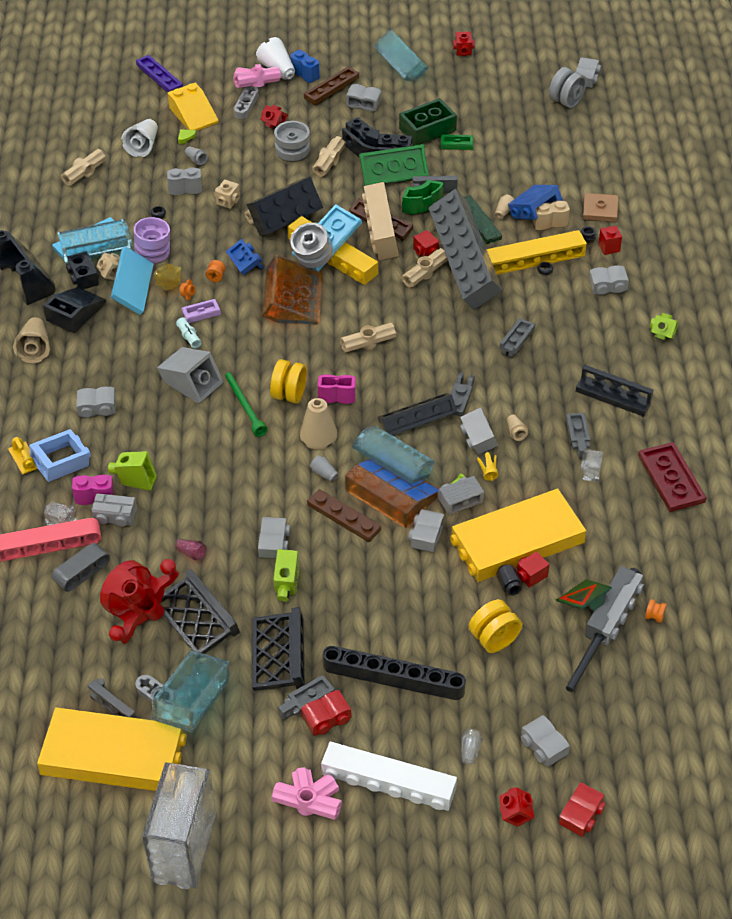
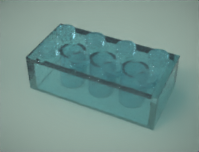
M190 650L153 698L152 720L193 732L229 682L230 662Z

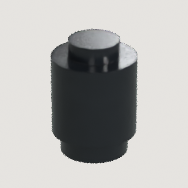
M507 564L501 566L496 576L504 592L508 595L518 594L522 590V581L515 567Z

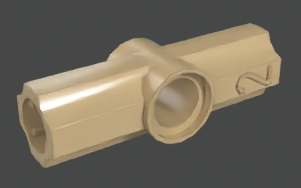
M336 136L326 148L321 149L319 159L313 166V172L316 176L322 177L326 175L332 165H337L340 153L345 148V141L342 137Z
M97 149L84 159L81 157L77 158L73 163V167L61 174L62 180L67 186H71L83 176L90 177L94 173L95 168L106 161V156L102 150Z
M440 248L428 257L419 258L417 265L402 275L405 285L410 288L423 279H430L433 276V271L448 261L445 251Z
M392 323L375 328L368 325L362 327L358 333L340 338V342L344 352L359 348L369 350L373 349L376 343L395 338L396 331Z

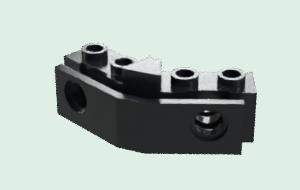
M359 117L345 123L346 128H342V139L345 141V147L357 157L361 153L412 146V136L380 134L379 130L371 128Z

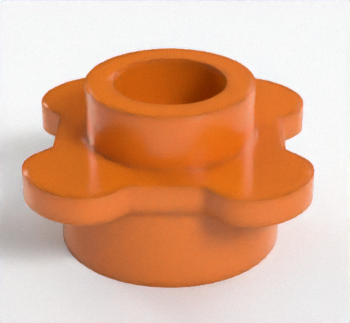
M190 279L187 280V283H182L180 286V294L182 297H186V300H191V296L195 294V286L192 285V280Z

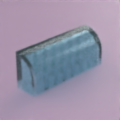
M391 28L374 45L376 50L407 81L418 79L428 69L425 63Z
M125 219L58 232L65 262H68L67 256L87 251L89 257L101 255L104 252L120 251L125 246L129 249L132 248L131 235Z
M375 425L364 429L352 446L353 449L411 484L429 478L434 464V460Z

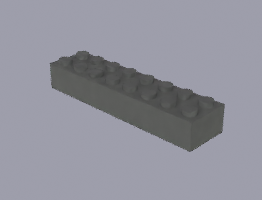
M455 188L431 205L429 211L461 296L475 310L503 290L468 202Z

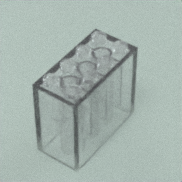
M167 762L164 764L142 835L151 879L157 884H172L182 889H197L217 817L209 769Z

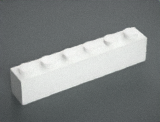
M329 742L321 763L322 775H331L334 779L346 781L350 785H360L374 792L388 793L395 798L409 799L416 804L430 805L437 810L444 809L449 811L456 791L457 777L334 742Z

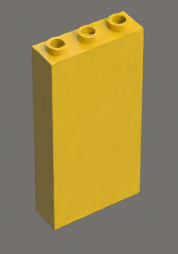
M555 489L452 526L450 541L454 547H457L461 560L466 562L470 575L474 576L477 582L496 576L498 569L503 565H513L517 568L518 562L523 557H528L536 551L545 558L585 543L586 529L559 489Z
M55 707L37 765L40 775L169 793L171 785H175L177 772L175 769L176 765L179 766L181 763L182 753L180 750L181 746L184 747L186 744L187 735L183 732L182 724Z

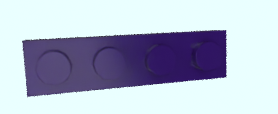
M150 55L136 60V65L165 91L170 92L183 87V84Z

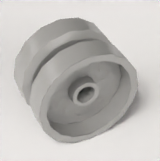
M567 67L561 68L551 81L548 93L549 98L556 102H561V104L568 108L574 107L585 92L586 77L577 72L574 73L573 70Z
M286 121L275 128V151L279 158L286 161H298L309 155L310 131L306 124L299 121Z
M306 223L296 228L291 235V247L302 266L307 268L320 267L331 258L333 253L332 243L326 229L322 225Z

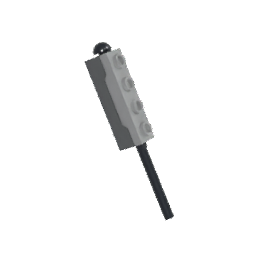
M620 566L609 585L612 589L604 594V604L595 609L586 625L585 636L592 639V642L567 684V691H574L600 643L608 646L611 639H616L619 633V625H624L628 616V609H633L636 603V595L640 596L644 589V584H642L643 575L637 568L627 569Z

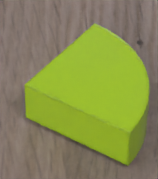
M180 129L178 144H185L188 140H193L197 135L196 130Z

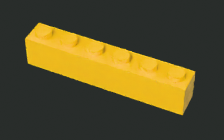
M302 216L288 226V239H291V235L296 228L312 222ZM346 242L327 262L363 285H366L378 275V261Z
M577 230L486 250L496 275L536 267L545 261L555 263L585 256L587 243L580 231Z

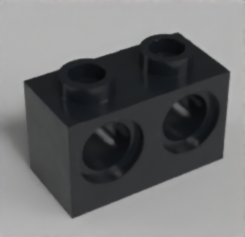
M87 251L67 256L68 263L65 265L68 274H72L70 277L73 285L76 284L81 289L99 285L97 272Z

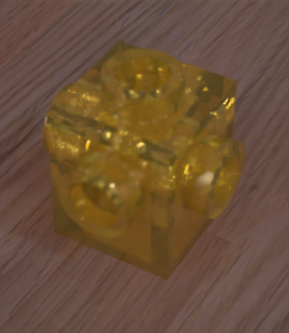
M164 264L159 267L154 274L155 286H159L163 290H172L179 285L181 281V267L172 264Z

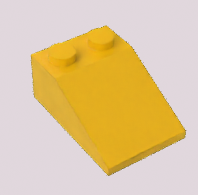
M196 82L167 92L169 108L188 130L198 131L219 123L203 90Z

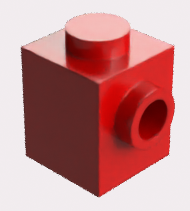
M617 226L600 228L598 244L603 254L620 252L622 235Z
M426 230L413 236V249L417 255L428 257L437 249L439 250V241Z
M536 551L528 557H523L518 562L517 573L522 583H525L530 588L548 577L550 564Z

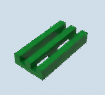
M441 135V149L473 150V135Z

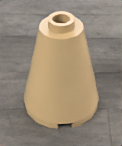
M34 317L29 319L14 340V353L22 358L21 360L31 364L39 363L49 355L50 344L45 324L40 318Z
M321 398L309 401L300 430L301 441L308 448L315 450L326 449L327 445L331 443L333 445L337 439V428L326 401Z

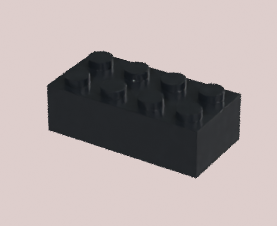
M311 177L302 178L246 204L259 236L274 232L293 223L301 216L305 217L323 208Z

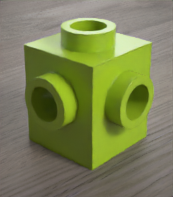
M662 313L661 316L656 315L655 318H652L649 328H652L651 332L655 333L654 337L665 340V337L674 339L679 321L673 320L672 315ZM665 323V328L662 329L661 326Z

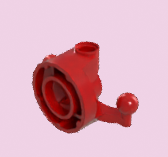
M164 559L161 562L160 570L165 575L159 578L151 575L147 567L135 560L124 561L108 574L101 588L100 603L106 611L124 621L123 627L115 625L110 628L109 637L111 640L121 641L123 644H126L133 636L136 626L148 619L156 621L163 616L164 607L160 603L162 602L165 588L171 585L179 576V572L176 570V563L172 559Z

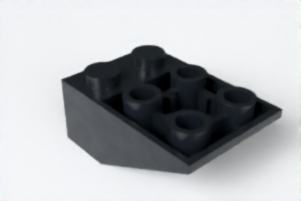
M79 287L54 294L43 305L46 321L75 333L106 302V299Z

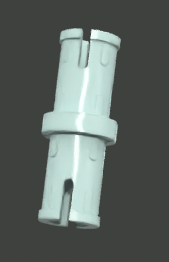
M186 318L178 319L176 324L181 330L183 338L190 343L193 349L200 347L202 341L196 335L194 327L189 325Z

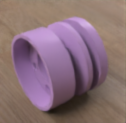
M155 217L139 220L134 226V251L152 263H158L168 258L170 254V227L167 222Z

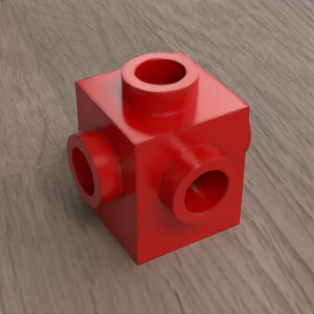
M471 31L455 32L453 50H456V56L472 55V49H475V40L471 37Z
M274 104L272 107L266 105L261 113L260 120L266 122L265 126L274 129V126L277 127L279 124L286 122L289 114L282 112V108Z
M515 787L499 796L503 821L518 827L534 818L533 800L530 793Z

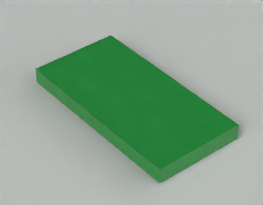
M424 144L359 154L364 186L381 182L389 184L413 180L414 176H429Z

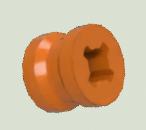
M212 260L205 274L210 281L219 282L223 277L226 266L219 260Z
M650 599L645 619L649 620L652 618L657 623H661L667 604H659L655 600Z

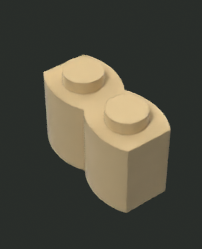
M567 202L543 203L537 207L536 213L538 218L533 220L535 229L546 230L551 227L567 226L570 212Z

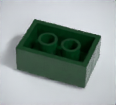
M441 98L399 113V129L404 135L412 136V143L414 145H420L441 137V135L452 133L457 128V115Z

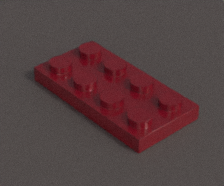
M674 442L638 452L640 461L669 512L706 503L707 497Z

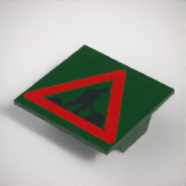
M585 579L557 598L556 601L582 610L589 606L594 611L604 604V594L609 592L612 587Z

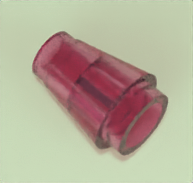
M178 539L175 545L176 550L193 560H201L206 553V545L201 541Z

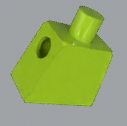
M146 451L123 452L119 455L116 463L110 462L108 465V472L110 474H117L120 483L124 486L151 491L157 478L150 456Z
M277 550L273 582L275 593H277V600L289 601V596L296 594L300 573L298 551Z

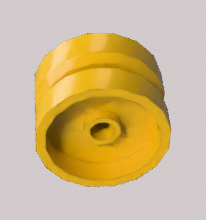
M279 359L274 367L271 378V398L283 400L286 397L287 402L298 404L306 387L307 365L295 362L292 366L290 361Z
M497 599L485 604L473 615L468 629L488 653H495L506 648L518 637L523 623L515 613H511V609L503 600Z

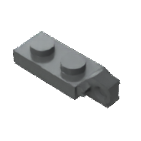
M585 413L566 414L565 419L572 449H577L578 458H586L587 448H590V435Z
M321 675L288 694L284 704L278 707V714L283 720L291 717L293 714L297 716L301 714V708L304 705L321 699L326 694L335 691V688L324 675Z

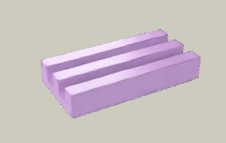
M215 299L181 308L184 318L187 319L188 323L221 315L220 308Z

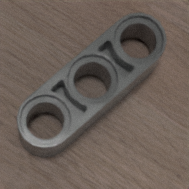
M91 543L57 567L52 573V579L64 591L69 592L105 567L110 560V555L97 543Z

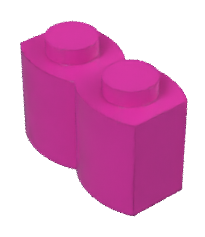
M329 374L318 376V398L325 400L326 403L336 401L344 404L354 403L356 398V377L351 375L337 377Z
M81 475L73 478L72 491L74 501L78 505L93 504L96 494L115 495L112 476L97 475L91 477Z

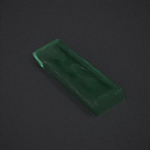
M465 196L464 198L468 202L480 235L485 243L490 244L502 240V234L472 196Z

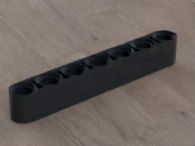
M328 646L323 651V667L328 673L451 700H459L465 695L466 679L464 675L458 672L337 646Z

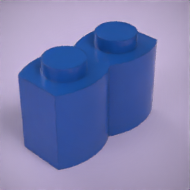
M297 50L290 54L291 62L295 68L294 74L302 76L305 81L310 83L320 78L319 61L308 56L302 50Z

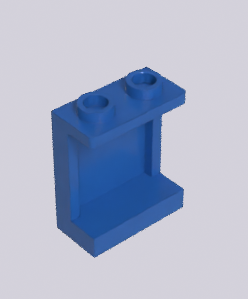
M533 185L508 203L514 219L536 220L538 218L536 213L537 207L543 203H553L563 199L558 185Z

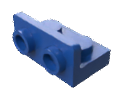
M243 239L226 251L243 275L256 265L260 269L264 268L260 263L263 261L257 252L254 254L253 251L255 249L249 242L246 244Z

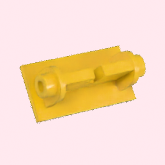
M18 437L13 438L12 447L8 448L22 475L38 469L35 466L34 459L30 457V448L26 441L23 442Z

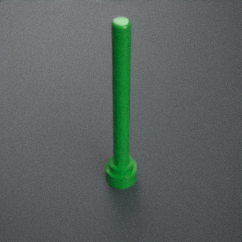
M227 372L225 378L252 422V432L256 437L264 436L268 432V427L264 421L257 418L232 373Z

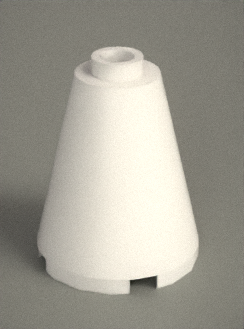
M273 37L269 39V42H263L256 52L257 60L267 68L278 67L282 79H291L294 76L295 68L280 38Z
M146 119L124 131L121 140H123V148L127 153L134 157H145L151 152L158 129L156 122L152 119Z

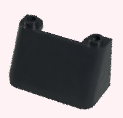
M0 230V270L8 267L11 268L12 272L17 271L21 280L24 294L22 297L25 304L28 306L53 295L56 291L55 284L33 254L8 231Z

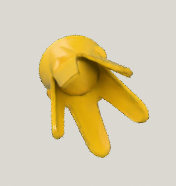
M486 452L487 467L484 466L479 457H477V461L483 471L484 479L493 481L499 476L496 468L497 455L494 456V462H492L489 452Z

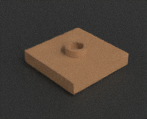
M584 194V220L617 222L618 195Z

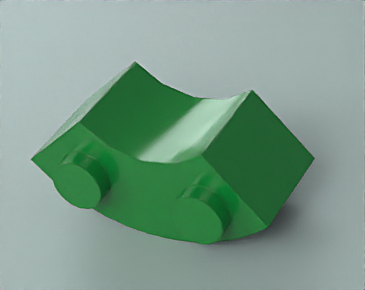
M427 180L421 186L407 187L402 197V213L415 215L416 213L429 211L431 205L443 198L444 183Z

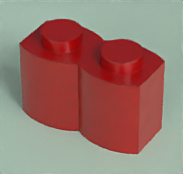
M339 690L330 692L321 699L311 701L301 708L302 717L313 736L326 734L333 726L344 725L352 718L351 708Z
M581 782L564 807L559 817V824L582 837L586 831L590 833L596 822L593 819L597 814L601 815L605 809V795Z

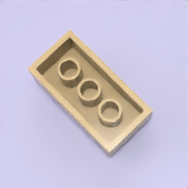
M384 182L364 186L365 193L362 194L373 252L378 254L379 260L398 257L399 254Z

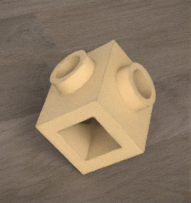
M224 180L215 189L216 204L231 209L240 198L239 184Z
M103 253L96 266L101 276L115 281L120 259L119 255Z

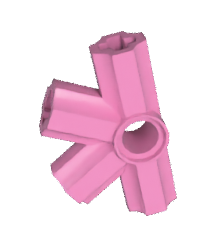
M255 64V67L252 69L238 67L234 73L233 81L237 88L247 86L261 87L265 83L280 81L281 72L278 67L265 69L261 64Z
M303 767L297 768L295 772H292L294 786L282 782L276 783L272 794L273 802L297 808V811L305 816L317 814L333 820L338 818L342 800L331 797L339 791V786L331 775H325L313 783L311 770Z

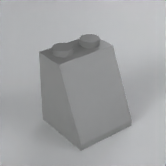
M181 347L157 367L164 383L197 403L203 401L224 382L211 353L207 351Z

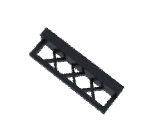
M584 365L582 368L581 379L575 392L643 417L651 406L653 389L587 365ZM587 373L593 374L595 378L588 377ZM604 380H609L612 385L607 384ZM621 386H626L630 391L624 390ZM638 392L647 394V398L641 396Z
M444 393L378 416L377 418L382 423L386 436L389 437L457 413L452 394Z

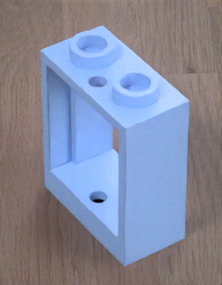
M71 429L29 445L30 457L34 459L35 466L48 482L89 466L90 451L87 447H84L79 436L75 435ZM69 445L76 453L53 463L46 455Z

